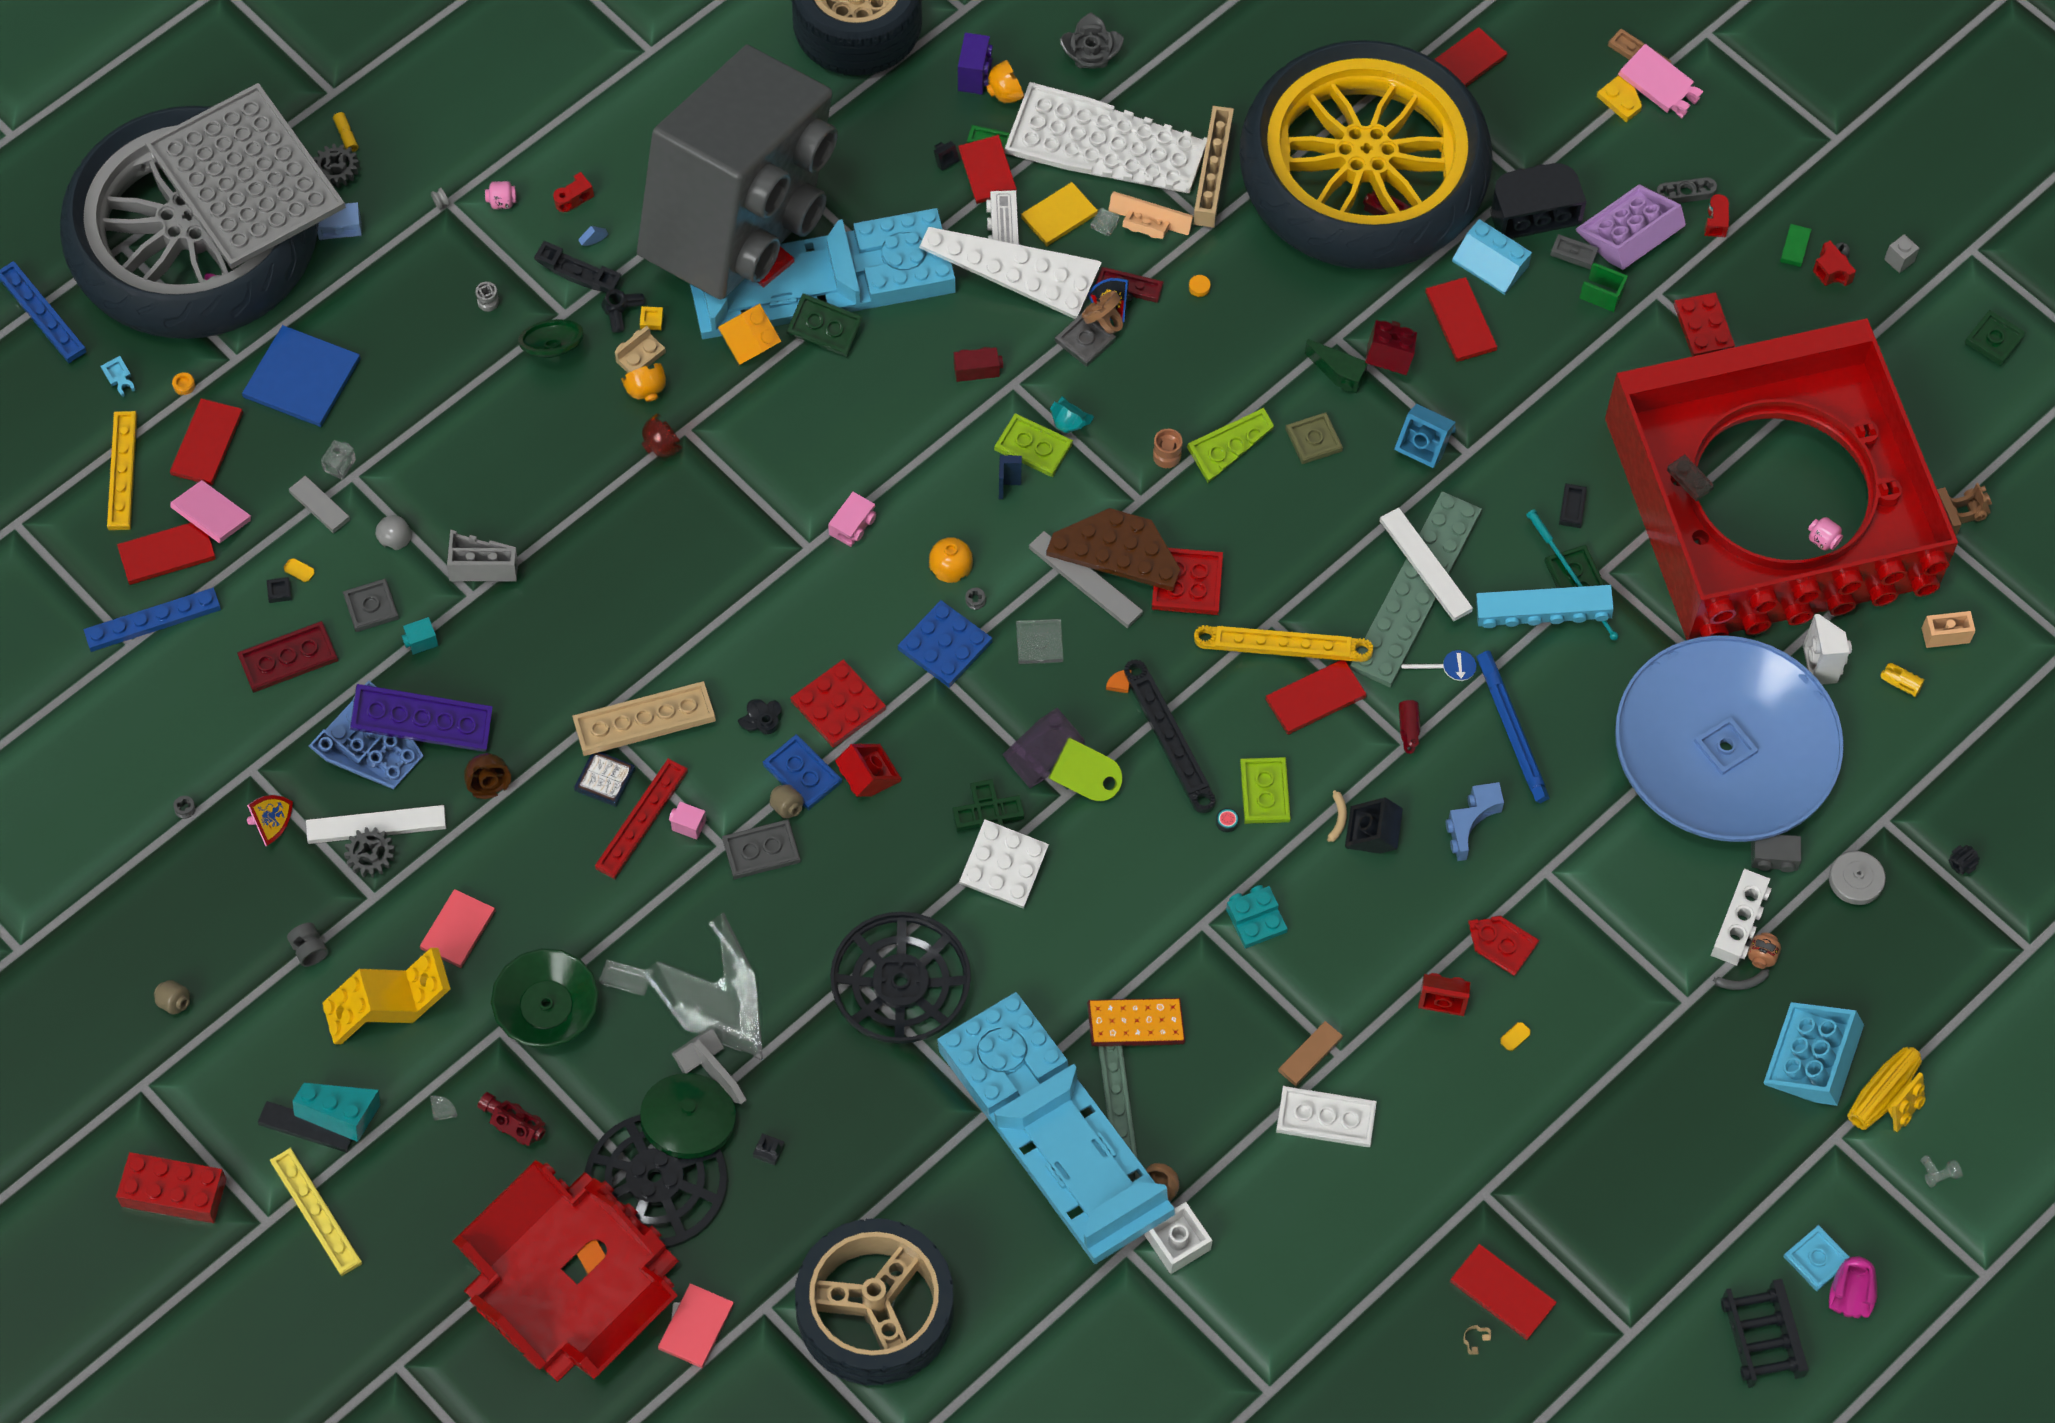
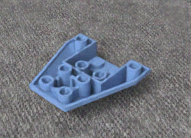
M368 681V682L365 684V685H367V686L376 687V686H375L372 682H370V681ZM353 697L351 703L326 730L324 729L313 740L309 747L326 762L394 789L420 761L423 754L414 740L350 730L354 703Z

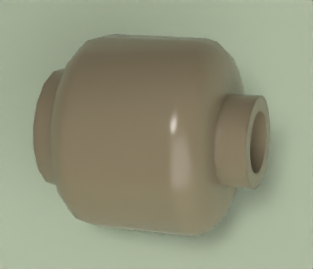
M785 784L773 789L770 795V806L781 817L791 818L797 816L802 811L803 796L795 788Z
M167 980L160 983L155 989V1003L170 1014H178L188 1007L190 993L181 984L173 980Z

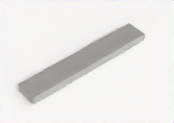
M1045 531L1029 545V549L1127 629L1143 615L1142 609L1091 568L1046 556V551L1052 537Z

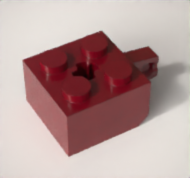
M1376 320L1368 341L1365 363L1407 375L1415 353L1417 332L1407 327L1401 328L1400 323L1396 321L1390 323Z

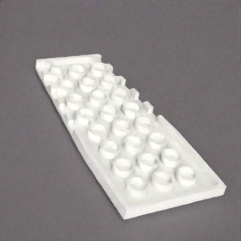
M1029 82L1005 146V154L1065 170L1190 193L1205 152L1207 138L1204 137L1202 140L1191 136V132L1184 131L1182 133L1173 130L1171 125L1165 124L1161 126L1152 123L1153 119L1135 117L1133 112L1127 110L1124 113L1114 110L1115 106L1092 98Z

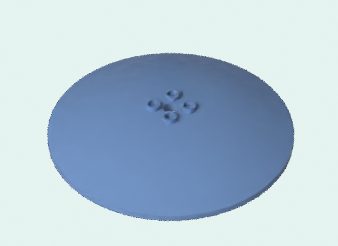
M1735 636L1698 637L1672 645L1648 660L1630 680L1621 698L1616 716L1615 739L1618 757L1628 781L1639 797L1653 811L1671 824L1692 834L1713 840L1728 842L1762 840L1777 836L1800 825L1812 816L1827 799L1836 783L1843 758L1842 727L1834 703L1825 688L1796 659L1773 646L1752 639ZM1727 742L1731 745L1732 749L1724 750L1720 744Z

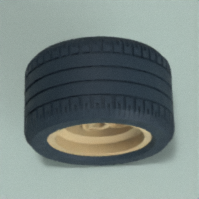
M792 0L793 29L800 47L816 64L839 74L852 76L871 75L895 66L912 51L922 28V0Z

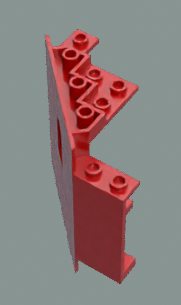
M535 1160L452 1241L481 1273L464 1291L471 1297L469 1302L477 1308L476 1310L497 1330H500V1334L522 1354L524 1353L523 1356L536 1369L540 1370L543 1368L558 1382L576 1365L591 1378L595 1379L678 1296L672 1289L674 1284L665 1275L679 1261L666 1249V1246L659 1239L662 1236L659 1231L652 1225L648 1228L636 1217L638 1212L629 1203L624 1205L618 1201L612 1194L614 1189L605 1180L601 1183L584 1172L569 1187L561 1178L557 1180L553 1176L556 1172L548 1163L543 1165ZM595 1240L603 1242L607 1248L606 1256L577 1285L562 1268L589 1242Z

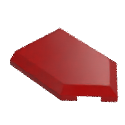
M1494 916L1484 920H1468L1475 952L1513 976L1519 972L1539 943L1537 938L1502 916Z

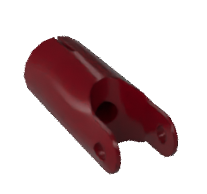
M1406 700L1399 703L1400 734L1404 751L1412 754L1415 751V747L1419 744V703L1414 700Z

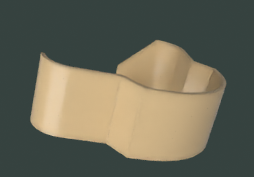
M1474 1325L1465 1331V1334L1471 1329H1477L1479 1332L1487 1331L1489 1334L1482 1335L1483 1341L1491 1340V1330L1489 1328H1480L1478 1325ZM1464 1334L1463 1342L1467 1345L1468 1353L1470 1355L1479 1354L1478 1347H1471L1472 1351L1469 1349V1342L1465 1340Z

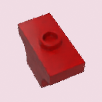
M1831 241L1823 244L1820 258L1816 259L1813 272L1825 286L1833 282H1839L1847 286L1853 282L1856 273L1848 258Z

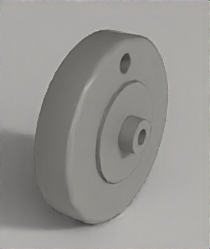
M1862 851L1843 853L1833 862L1829 872V883L1833 892L1841 900L1854 905L1868 904L1877 899L1886 881L1885 871L1881 863L1874 856Z

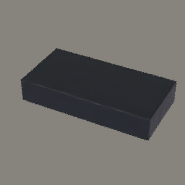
M1565 483L1559 525L1581 528L1587 487Z

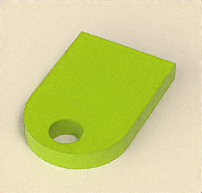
M1069 737L1048 777L1094 801H1105L1117 794L1122 784L1121 769L1113 759ZM1107 777H1112L1115 780V785L1110 790L1105 789L1103 786V781Z

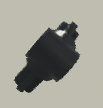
M611 289L607 292L601 302V306L605 314L609 315L612 332L619 333L624 331L622 313L626 307L643 306L645 298L642 293L625 294L618 289ZM609 299H614L617 305L610 303Z

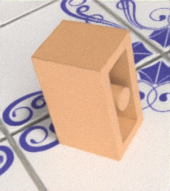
M1971 611L1927 616L1921 628L1926 648L1970 643L1976 631Z

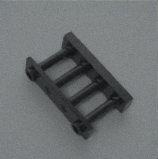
M1773 1280L1767 1292L1738 1298L1733 1297L1731 1288L1726 1289L1721 1298V1307L1723 1312H1727L1742 1364L1740 1367L1741 1377L1743 1381L1747 1382L1748 1388H1752L1757 1381L1756 1376L1789 1370L1793 1372L1795 1379L1805 1377L1809 1369L1783 1280ZM1764 1302L1773 1303L1775 1308L1774 1315L1740 1321L1737 1307ZM1774 1324L1780 1326L1782 1335L1779 1338L1746 1343L1743 1330ZM1779 1347L1787 1349L1789 1356L1787 1360L1753 1367L1750 1353Z

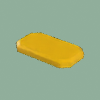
M295 558L289 559L284 566L286 573L303 582H308L315 574L312 567Z
M1518 1022L1500 1038V1043L1508 1051H1513L1530 1036V1029L1524 1023Z

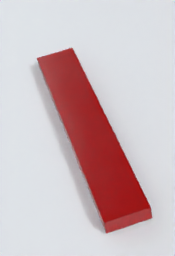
M669 758L666 760L596 863V870L616 879L688 773L686 767Z

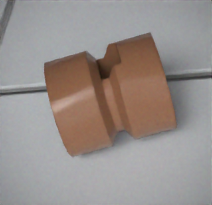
M1173 429L1160 430L1154 437V462L1162 468L1175 467L1181 460L1182 437Z

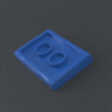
M797 734L763 761V766L782 785H791L803 796V806L807 810L811 809L842 783V778Z

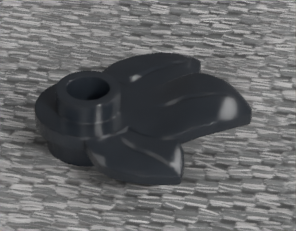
M760 699L750 700L747 704L748 714L738 719V723L748 731L759 730L763 734H772L778 728V716L782 710L781 705L776 700L768 704Z

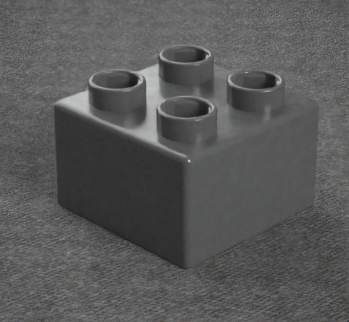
M748 44L741 48L654 128L651 138L637 255L720 300L730 294L745 278L753 283L762 280L774 265L779 253L780 244L791 233L800 237L808 235L815 228L824 212L827 195L816 186L819 170L823 168L831 157L838 139L836 127L827 123L832 90Z

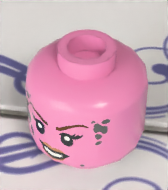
M509 181L491 182L489 189L485 190V200L490 202L493 209H509L513 206V203H516V188Z
M1827 517L1820 520L1815 519L1808 528L1811 531L1809 540L1824 551L1835 549L1843 538L1841 534L1842 528Z

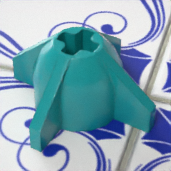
M1062 396L1058 402L1054 401L1050 408L1055 426L1065 433H1070L1089 425L1094 418L1093 415L1083 412Z

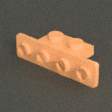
M1115 191L1111 194L1108 210L1126 216L1122 227L1132 232H1140L1152 238L1160 239L1164 238L1168 230L1189 235L1193 221L1192 215Z

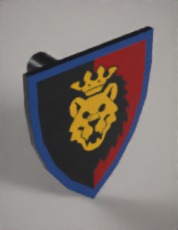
M1109 278L1094 285L1087 294L1091 303L1097 304L1096 302H1100V296L1110 291H1116L1121 299L1115 306V309L1120 314L1123 323H1125L1127 302L1133 300V295L1128 293L1129 280Z

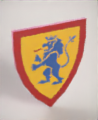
M262 796L247 805L252 815L247 818V823L257 826L265 846L274 842L288 825L293 801L283 796Z

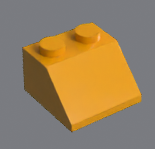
M760 303L718 327L739 365L781 342Z

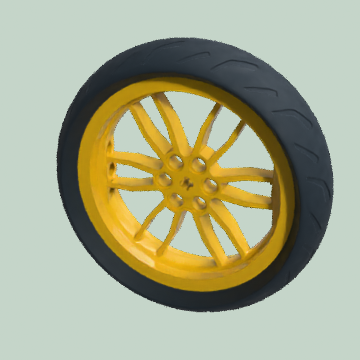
M1359 40L1333 43L1306 52L1290 61L1285 67L1279 69L1256 95L1246 115L1240 137L1239 156L1241 173L1248 195L1260 217L1281 239L1302 253L1322 262L1353 269L1397 267L1415 262L1446 246L1463 231L1477 213L1485 197L1492 171V146L1489 129L1478 102L1468 88L1449 69L1427 55L1408 47L1381 41ZM1364 94L1383 97L1377 105L1369 126H1362L1345 95ZM1333 98L1345 116L1348 126H1343L1332 117L1322 106L1321 102ZM1391 99L1405 104L1406 107L1401 114L1387 127L1379 124L1380 118ZM1311 108L1324 128L1336 139L1316 136L1288 137V129L1302 113ZM1413 109L1423 115L1441 135V137L1418 136L1392 140L1403 128ZM1439 150L1441 158L1418 157L1408 153ZM1290 151H1313L1325 155L1292 158L1290 157ZM1340 168L1328 181L1317 200L1305 192L1290 174V171L1315 172ZM1396 169L1415 172L1443 171L1444 180L1441 186L1422 202L1410 183ZM1345 181L1353 184L1351 192L1340 210L1325 205L1330 195ZM1387 181L1397 189L1412 207L1399 211L1386 191L1384 182ZM1361 183H1371L1381 205L1388 214L1371 216L1348 213L1354 205Z

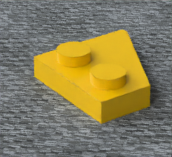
M1619 75L1597 92L1596 97L1625 122L1632 119L1642 109V104L1635 88Z

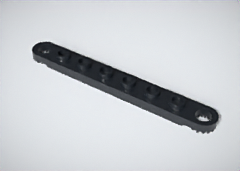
M1135 659L1127 662L1124 673L1193 808L1200 813L1210 812L1215 806V796L1145 663L1141 662V660ZM1133 667H1137L1141 669L1142 672L1140 673V675L1133 676V674L1131 675L1129 670ZM1200 797H1207L1210 803L1202 806L1201 804L1199 805L1198 799Z

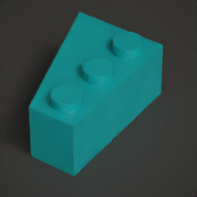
M303 1083L292 1101L294 1116L357 1142L380 1107L379 1090Z

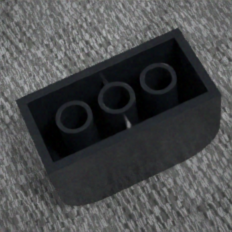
M1561 163L1539 164L1531 168H1519L1500 176L1495 185L1490 213L1495 229L1508 238L1513 239L1581 225L1587 201L1578 176L1572 168Z

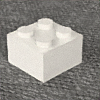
M1186 1202L1175 1208L1174 1216L1145 1233L1146 1239L1170 1274L1209 1252L1212 1246V1239Z

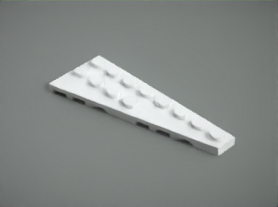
M928 227L919 247L1073 319L1077 318L1102 263L1098 260Z

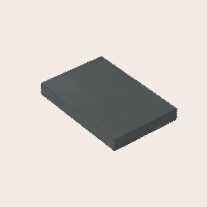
M789 819L722 836L734 880L801 863Z

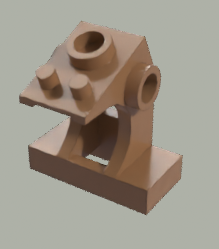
M1976 483L1974 488L1965 491L1964 496L1960 498L1949 497L1945 487L1937 489L1955 535L1958 534L1962 523L1973 520L1982 521L1991 513L1989 505L1992 504L1987 492L1983 493L1986 491L1985 486L1980 487L1979 483ZM1967 506L1969 512L1958 513L1956 508Z

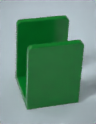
M1593 263L1589 280L1616 290L1617 293L1615 294L1584 282L1579 298L1614 312L1625 291L1628 276Z

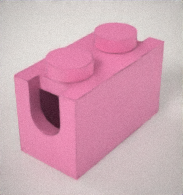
M852 492L829 522V535L852 547L855 541L861 540L867 525H872L875 521L876 514L873 511L875 504Z

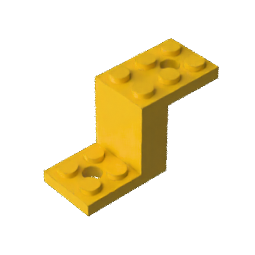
M430 948L406 971L358 969L322 1003L333 1043L343 1044L366 1022L414 1023L450 990L439 948Z

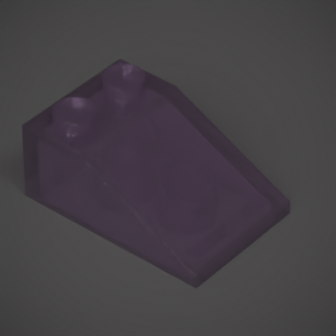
M1056 708L1039 719L1003 753V757L1031 789L1050 775L1068 737L1085 745V740L1061 711Z

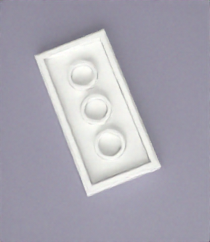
M1283 1086L1276 1133L1370 1148L1377 1101Z

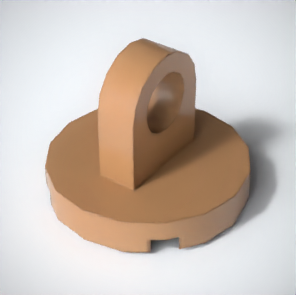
M1110 291L1100 296V302H1096L1097 304L1091 303L1083 311V320L1087 324L1098 321L1109 334L1120 331L1123 327V321L1115 306L1119 303L1121 297L1116 291ZM1110 318L1113 320L1114 326L1111 324Z

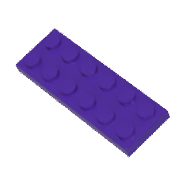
M357 684L350 730L486 752L493 706Z

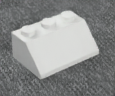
M1820 614L1814 615L1803 644L1807 669L1821 684L1838 683L1840 675L1843 674L1844 665L1847 664L1848 655L1852 652L1851 641L1847 640L1846 632Z

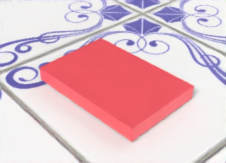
M454 889L422 941L420 949L427 952L430 948H439L442 960L462 968L494 915L495 908Z
M690 1283L658 1349L703 1368L734 1306V1302Z

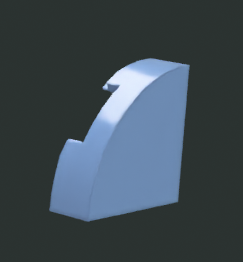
M590 226L578 241L582 246L592 245L603 240L608 235V232L604 228Z

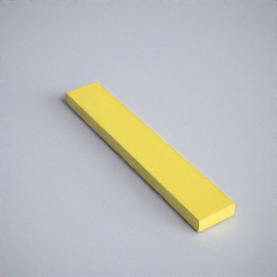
M289 1148L270 1159L272 1166L341 1277L362 1265L357 1253L292 1149Z

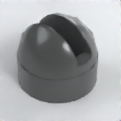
M1844 242L1837 243L1835 245L1838 250L1843 249L1841 253L1848 258L1850 253L1849 246Z

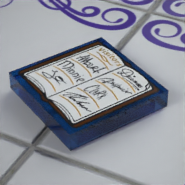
M601 752L591 754L574 786V790L616 807L635 771V765Z

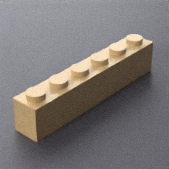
M1213 106L1193 225L1212 228L1215 226L1233 122V108Z

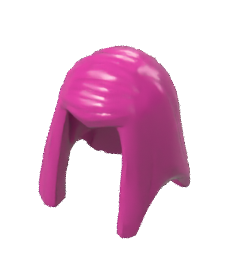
M1861 1256L1849 1257L1843 1261L1834 1277L1829 1293V1308L1838 1314L1843 1312V1315L1849 1318L1852 1316L1854 1318H1860L1861 1316L1869 1318L1877 1300L1876 1271L1869 1260Z

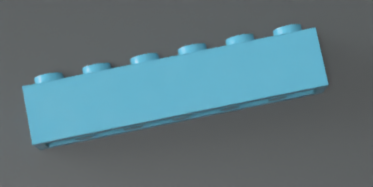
M1611 585L1476 593L1478 627L1494 628L1496 625L1514 627L1519 624L1539 625L1544 622L1560 624L1564 621L1581 623L1592 619L1606 621L1613 616Z

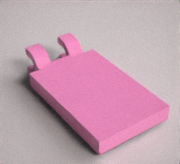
M1646 44L1627 62L1618 74L1665 112L1672 109L1680 118L1687 114V110L1691 106L1682 99L1687 97L1695 105L1703 93L1698 87H1692L1693 80Z

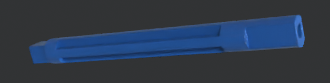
M1485 651L1476 656L1529 789L1535 801L1541 804L1550 799L1545 783L1491 651Z

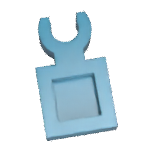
M120 356L101 365V369L111 386L113 387L118 384L117 389L120 396L125 397L123 388L126 386L130 387L133 392L135 391L134 384L130 380H126L131 377V374Z

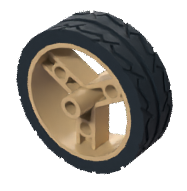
M884 1218L857 1220L843 1224L830 1231L828 1235L823 1236L810 1249L802 1262L803 1265L799 1269L795 1283L796 1318L803 1343L813 1358L823 1368L849 1382L862 1385H884L908 1379L920 1372L922 1368H925L939 1354L947 1340L946 1338L949 1336L953 1321V1281L948 1264L941 1252L922 1232L901 1222ZM869 1254L891 1256L876 1277L866 1280L863 1285L825 1281L838 1266L849 1259ZM894 1271L902 1273L900 1276L891 1275ZM916 1271H918L931 1290L933 1305L923 1327L912 1338L906 1340L891 1303ZM884 1283H887L889 1286H891L887 1294L886 1286ZM836 1295H841L844 1297L840 1301H836L833 1299V1297ZM862 1297V1304L850 1302L849 1298ZM817 1311L863 1316L865 1321L870 1324L881 1350L857 1349L841 1342L823 1325ZM886 1331H892L895 1333L893 1336L890 1337L883 1335V1333Z

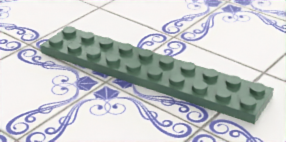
M1442 491L1419 536L1449 575L1481 514L1482 508ZM1407 558L1365 637V640L1368 639L1373 645L1372 657L1365 662L1352 661L1350 665L1352 671L1390 688L1437 599ZM1360 646L1357 653L1363 655L1368 649Z

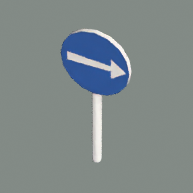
M1456 650L1446 655L1443 664H1402L1401 668H1444L1445 673L1450 678L1464 681L1474 675L1476 662L1471 654Z

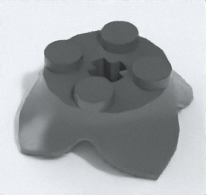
M1091 12L1080 19L1074 33L1067 32L1060 38L1062 48L1075 61V65L1079 68L1090 69L1106 67L1108 61L1118 53L1124 41V37L1120 33L1115 31L1107 32L1104 22Z

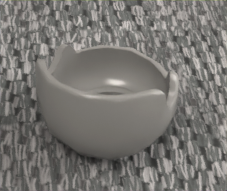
M392 515L382 518L376 527L375 535L382 546H389L394 550H399L407 546L411 540L412 531L403 518Z

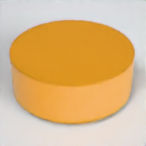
M1203 275L1192 277L1189 281L1190 293L1196 297L1206 296L1210 291L1209 279Z
M179 373L172 380L174 391L180 395L190 394L195 388L194 378L189 373Z

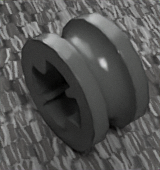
M971 588L966 592V604L969 608L978 610L985 605V593L982 589ZM973 595H978V602H973Z
M180 796L174 801V811L179 818L187 819L194 814L195 806L192 798ZM187 803L188 807L185 808V811H182L180 807Z

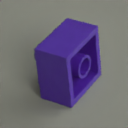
M972 33L964 34L958 63V91L982 95L984 86L986 87L989 84L988 72L992 69L993 45H990V36Z

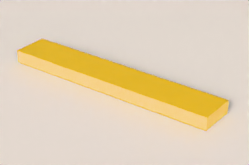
M136 411L114 412L107 518L108 530H131L137 428Z

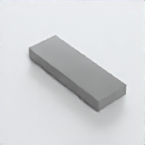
M304 476L289 488L290 494L333 534L350 521V517L308 477Z

